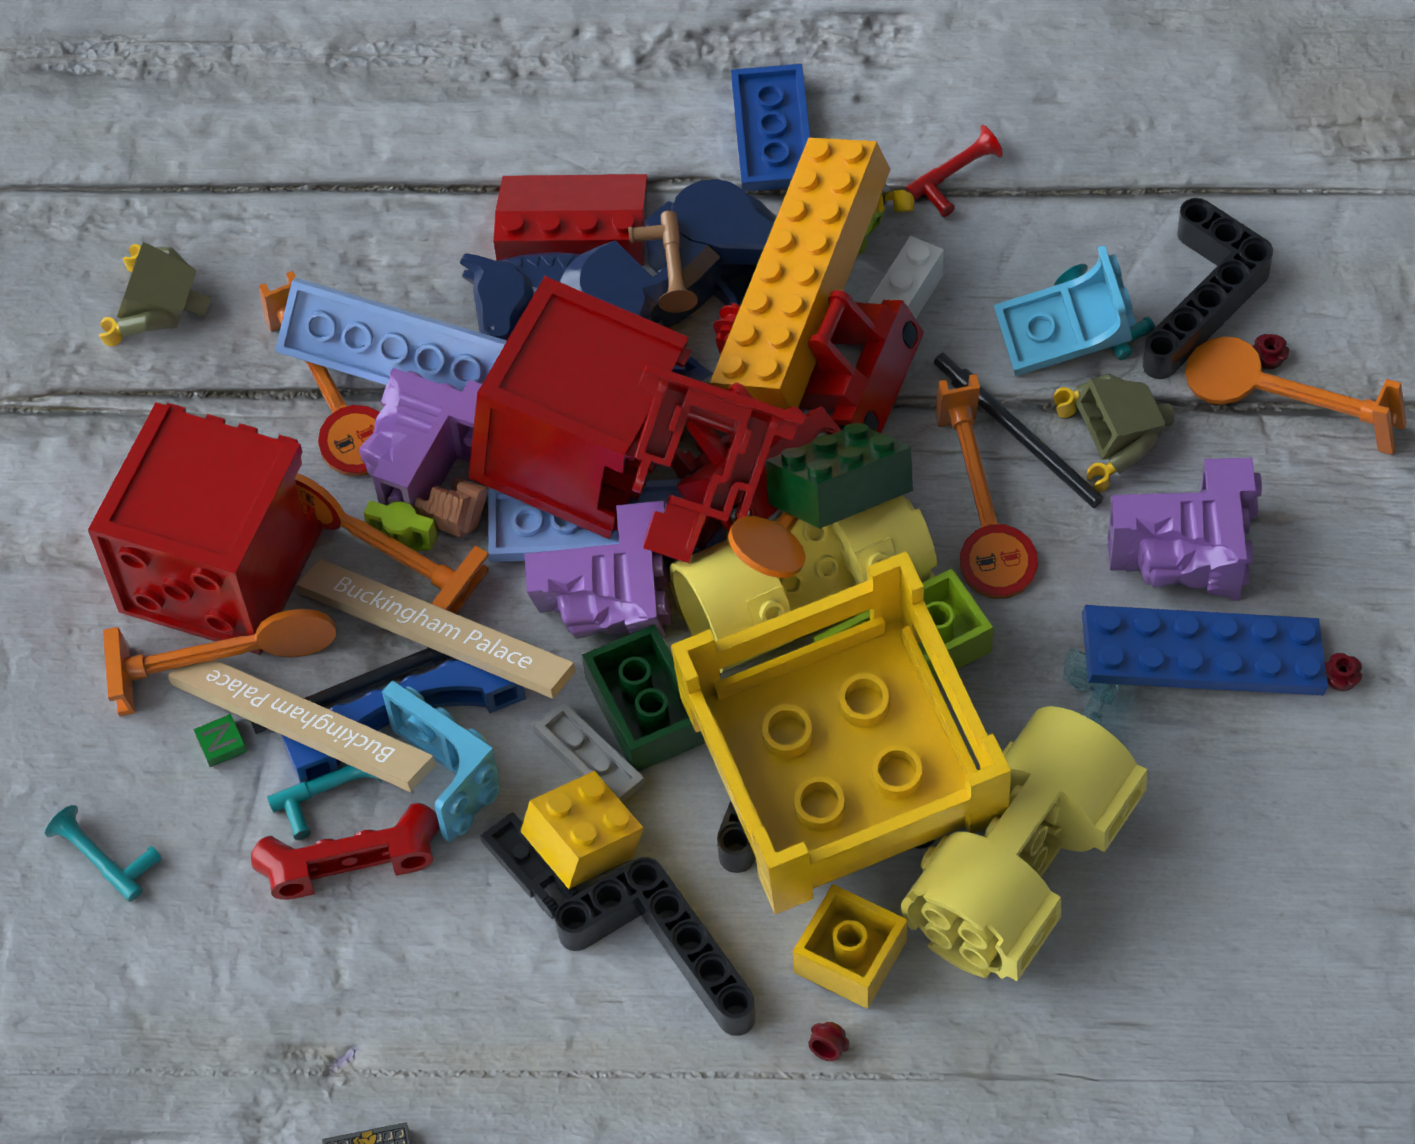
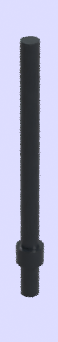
M945 353L939 354L934 360V365L952 380L951 385L955 389L968 386L969 375H973V373L967 368L961 369ZM980 386L979 406L1092 508H1096L1103 501L1104 497Z
M427 647L424 650L307 696L304 699L325 707L431 663L437 666L449 661L450 657ZM251 721L255 734L268 730V728Z

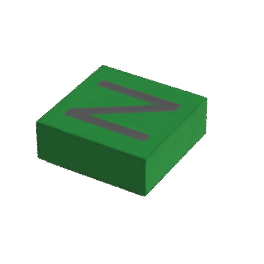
M231 714L193 729L209 767L247 752Z

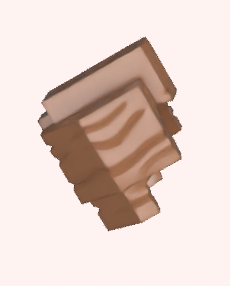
M457 477L454 478L450 491L435 486L432 487L429 500L416 498L414 504L415 512L418 515L434 519L435 526L439 530L446 531V533L457 537H463L478 529L488 488Z

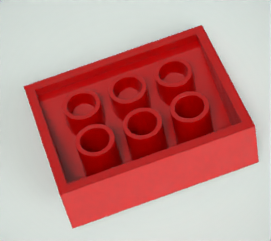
M647 174L502 176L494 222L493 243L496 261L535 253L560 252L583 254L616 240L641 266H644L645 241L630 244L628 227H645Z

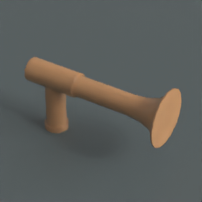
M675 211L663 212L660 216L661 225L637 228L628 227L630 244L663 239L668 271V291L659 298V307L671 313H680L692 309L697 304L698 298L696 294L686 290L684 286L677 213Z

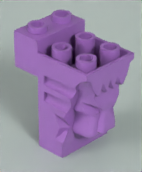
M396 368L391 370L390 378L381 400V405L384 408L375 421V431L359 448L361 460L366 464L367 472L373 477L379 503L388 506L393 502L402 501L411 504L414 508L416 498L429 500L432 487H441L457 458L470 462L476 398L482 384L468 380L463 391H459L453 385L430 381L413 371L404 372Z
M1252 457L1204 459L1200 492L1112 495L1107 536L1110 570L1132 572L1140 569L1144 582L1147 585H1152L1154 588L1175 583L1178 585L1185 584L1190 588L1207 587V592L1210 594L1228 597L1232 601H1240L1242 585H1249V564L1253 562L1252 541L1246 540L1245 533H1249L1251 518H1257L1258 516L1257 497H1261L1262 493L1261 474L1254 473Z
M664 501L617 505L619 544L524 554L526 588L529 597L539 613L552 611L561 613L563 623L567 630L573 634L574 638H585L599 632L613 635L629 631L632 634L654 624L662 638H667L666 625H672V611L670 601H667L666 593L663 591V587H669L668 566L664 562L676 561V559L643 548L644 536L649 526L650 517L654 510L664 513L666 507Z

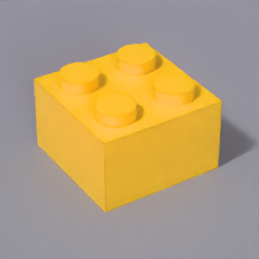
M592 771L530 800L521 827V833L566 887L570 889L632 859L644 827L596 771Z
M832 884L792 951L793 973L868 1009L907 942V919Z

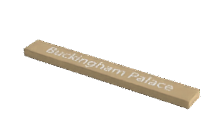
M320 558L296 584L299 594L552 699L555 698L576 672L574 662Z
M217 660L175 668L168 675L170 683L174 687L406 791L411 792L436 766L434 756Z

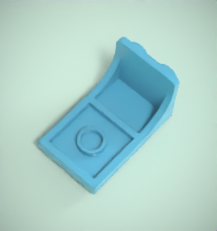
M1105 245L1097 247L1099 253L1097 263L1082 276L994 305L1015 377L1132 341L1130 326L1136 325L1128 290L1124 287L1121 278L1122 273L1116 254L1108 256Z
M392 680L382 691L392 731L416 748L433 755L435 761L456 774L452 783L435 802V810L442 837L451 842L457 835L465 834L471 827L474 816L484 805H490L499 794L501 785L493 747L487 744L486 739L478 731L472 728L466 730L458 725L453 716L441 707L434 709L425 702L421 694L412 687L407 686L403 688Z

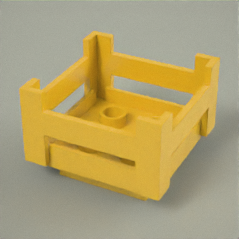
M907 551L868 566V581L715 641L709 629L671 644L680 698L695 732L701 731L755 854L758 876L775 915L814 899V888L966 827L969 833H977L987 829L992 819L996 816L1001 818L1009 807L1011 769L994 734L987 735L924 602V586ZM870 610V620L721 680L720 669ZM918 643H923L980 764V770H977Z

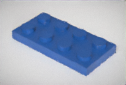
M802 64L732 69L731 81L742 190L746 192L788 188L807 140L810 138Z

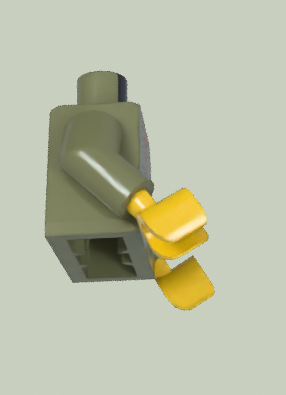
M142 242L141 246L132 244L128 249L131 257H123L124 264L131 273L117 314V317L120 318L119 322L116 323L111 317L103 318L100 325L106 333H100L99 337L106 346L112 347L119 344L123 336L166 328H177L183 310L205 317L211 296L191 290L196 270L188 265L174 248L154 247L145 242Z
M1111 374L1090 378L1088 382L1078 385L1076 391L1061 387L1055 391L1053 396L1055 405H1058L1056 407L1057 414L1061 418L1072 416L1077 410V404L1101 459L1110 460L1106 465L1094 463L1089 466L1087 471V480H1091L1097 475L1104 476V478L1094 484V489L1100 493L1109 488L1110 476L1115 472L1123 473L1156 447L1157 439L1165 426H1171L1174 421V410L1171 404H1156L1148 385L1143 382L1126 381Z

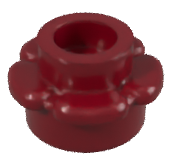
M1262 334L1255 339V345L1252 346L1258 352L1261 366L1265 369L1278 368L1289 356L1290 350L1286 347V340L1277 334Z
M1336 653L1330 656L1329 661L1325 662L1327 682L1331 688L1337 691H1348L1360 683L1362 679V673L1360 672L1362 664L1356 657H1350L1345 653ZM1345 668L1347 672H1341L1339 669Z
M825 1022L824 1024L817 1023L811 1028L812 1034L808 1045L817 1057L826 1061H835L843 1051H848L850 1043L848 1038H846L845 1030L840 1025L834 1022Z

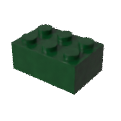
M853 423L846 425L844 430L834 434L818 436L813 439V442L801 447L787 448L780 455L766 460L768 504L821 529L913 491L911 446L895 440L890 435L876 432L865 424Z
M655 624L582 654L585 679L628 763L637 771L646 769L706 743L701 731L695 732L680 698L673 657Z

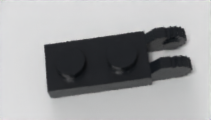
M512 812L481 834V842L530 898L534 897L541 909L551 919H554L558 904L549 896L544 888L554 882L567 900L579 892L575 886L570 889L566 887L521 833L523 822Z

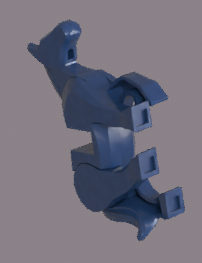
M710 179L700 180L685 187L676 196L674 203L667 201L645 220V227L661 225L660 216L663 212L675 211L677 213L684 286L686 290L693 292L698 298L697 304L692 309L680 313L664 311L658 305L659 298L668 291V271L663 239L647 241L649 266L657 273L654 277L616 240L583 254L560 252L535 253L495 261L475 254L465 253L460 260V264L469 270H464L462 277L474 284L473 293L479 332L506 341L544 276L670 328L698 310L713 295L725 306L732 305V303L738 306L742 304L776 216L760 200L746 194L733 183ZM691 356L684 368L675 365L672 370L674 373L698 381H703L713 374Z

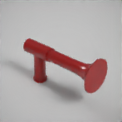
M981 125V133L975 143L941 166L935 167L905 186L906 191L913 195L914 200L925 194L938 209L942 217L949 216L954 211L955 206L947 200L936 186L982 156L992 154L1001 158L1003 156L1002 148L993 132L987 126Z

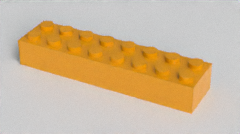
M808 138L711 378V385L728 390L732 384L738 382L746 388L755 400L782 409L792 406L799 407L816 363V359L808 347V342L812 335L817 334L829 307L828 297L833 290L844 291L890 172L889 165L877 141Z

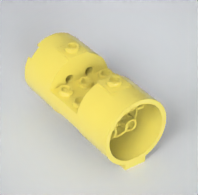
M901 495L821 529L799 520L790 532L803 546L806 559L801 571L793 577L776 578L764 575L750 568L738 558L730 547L729 539L693 554L689 563L680 560L670 565L671 582H669V586L679 615L685 621L691 636L710 629L715 641L868 581V566L907 551L923 583L935 577L930 569L937 567V558L929 529L920 509H914L909 499ZM779 517L771 521L776 522L779 519ZM794 640L777 646L775 648H772L770 650H767L765 652H762L760 654H757L755 656H752L750 658H747L745 660H742L740 662H737L735 664H732L730 666H727L725 668L720 669V674L730 669H733L739 665H742L750 660H753L759 656H762L768 652H771L777 648H780L788 643H791Z
M1047 706L1036 710L1014 743L1010 741L1002 752L1011 769L1009 807L1002 817L996 816L992 819L986 829L985 837L969 832H954L949 836L944 835L936 847H929L921 861L923 872L901 903V912L903 918L907 919V925L911 930H916L919 927L924 932L927 938L931 940L928 947L954 966L982 978H987L993 972L1001 979L1008 976L1018 982L1061 918V896L1051 892L1041 877L1061 848L1083 852L1095 847L1105 853L1147 790V769L1136 763L1131 753L1113 734L1086 716L1061 707Z

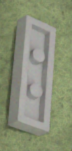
M564 701L533 725L534 733L580 777L596 771L622 803L645 786L644 777Z

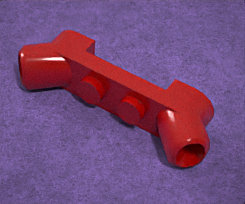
M422 803L410 804L396 825L378 831L363 830L351 837L338 840L323 839L314 845L298 849L292 848L273 836L261 838L251 852V865L256 872L269 878L271 895L274 898L281 900L301 898L315 894L312 882L314 879L392 862L395 876L416 872L428 867L433 862L430 842L440 830L437 814L433 809Z

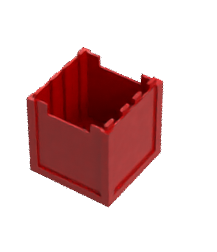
M544 276L477 392L468 478L610 540L615 530L618 531L616 506L628 504L631 498L638 500L646 486L644 481L640 493L632 491L641 462L633 457L654 395L637 389L644 367L647 364H651L671 372L675 365L684 368L692 353V350L686 348L689 337ZM651 462L648 472L653 473L657 464Z
M155 402L88 528L118 612L215 642L239 636L254 635L262 621L273 614L283 611L323 530L321 521L317 520L314 508L311 507L308 514L303 512L296 487L295 477L302 465L301 455L303 451L301 444L294 438L280 434L277 439L258 434V428L239 423L238 427L225 424L226 420L224 418L210 414L202 418L186 413L185 407L168 402L166 405ZM257 649L249 652L261 655L263 650Z

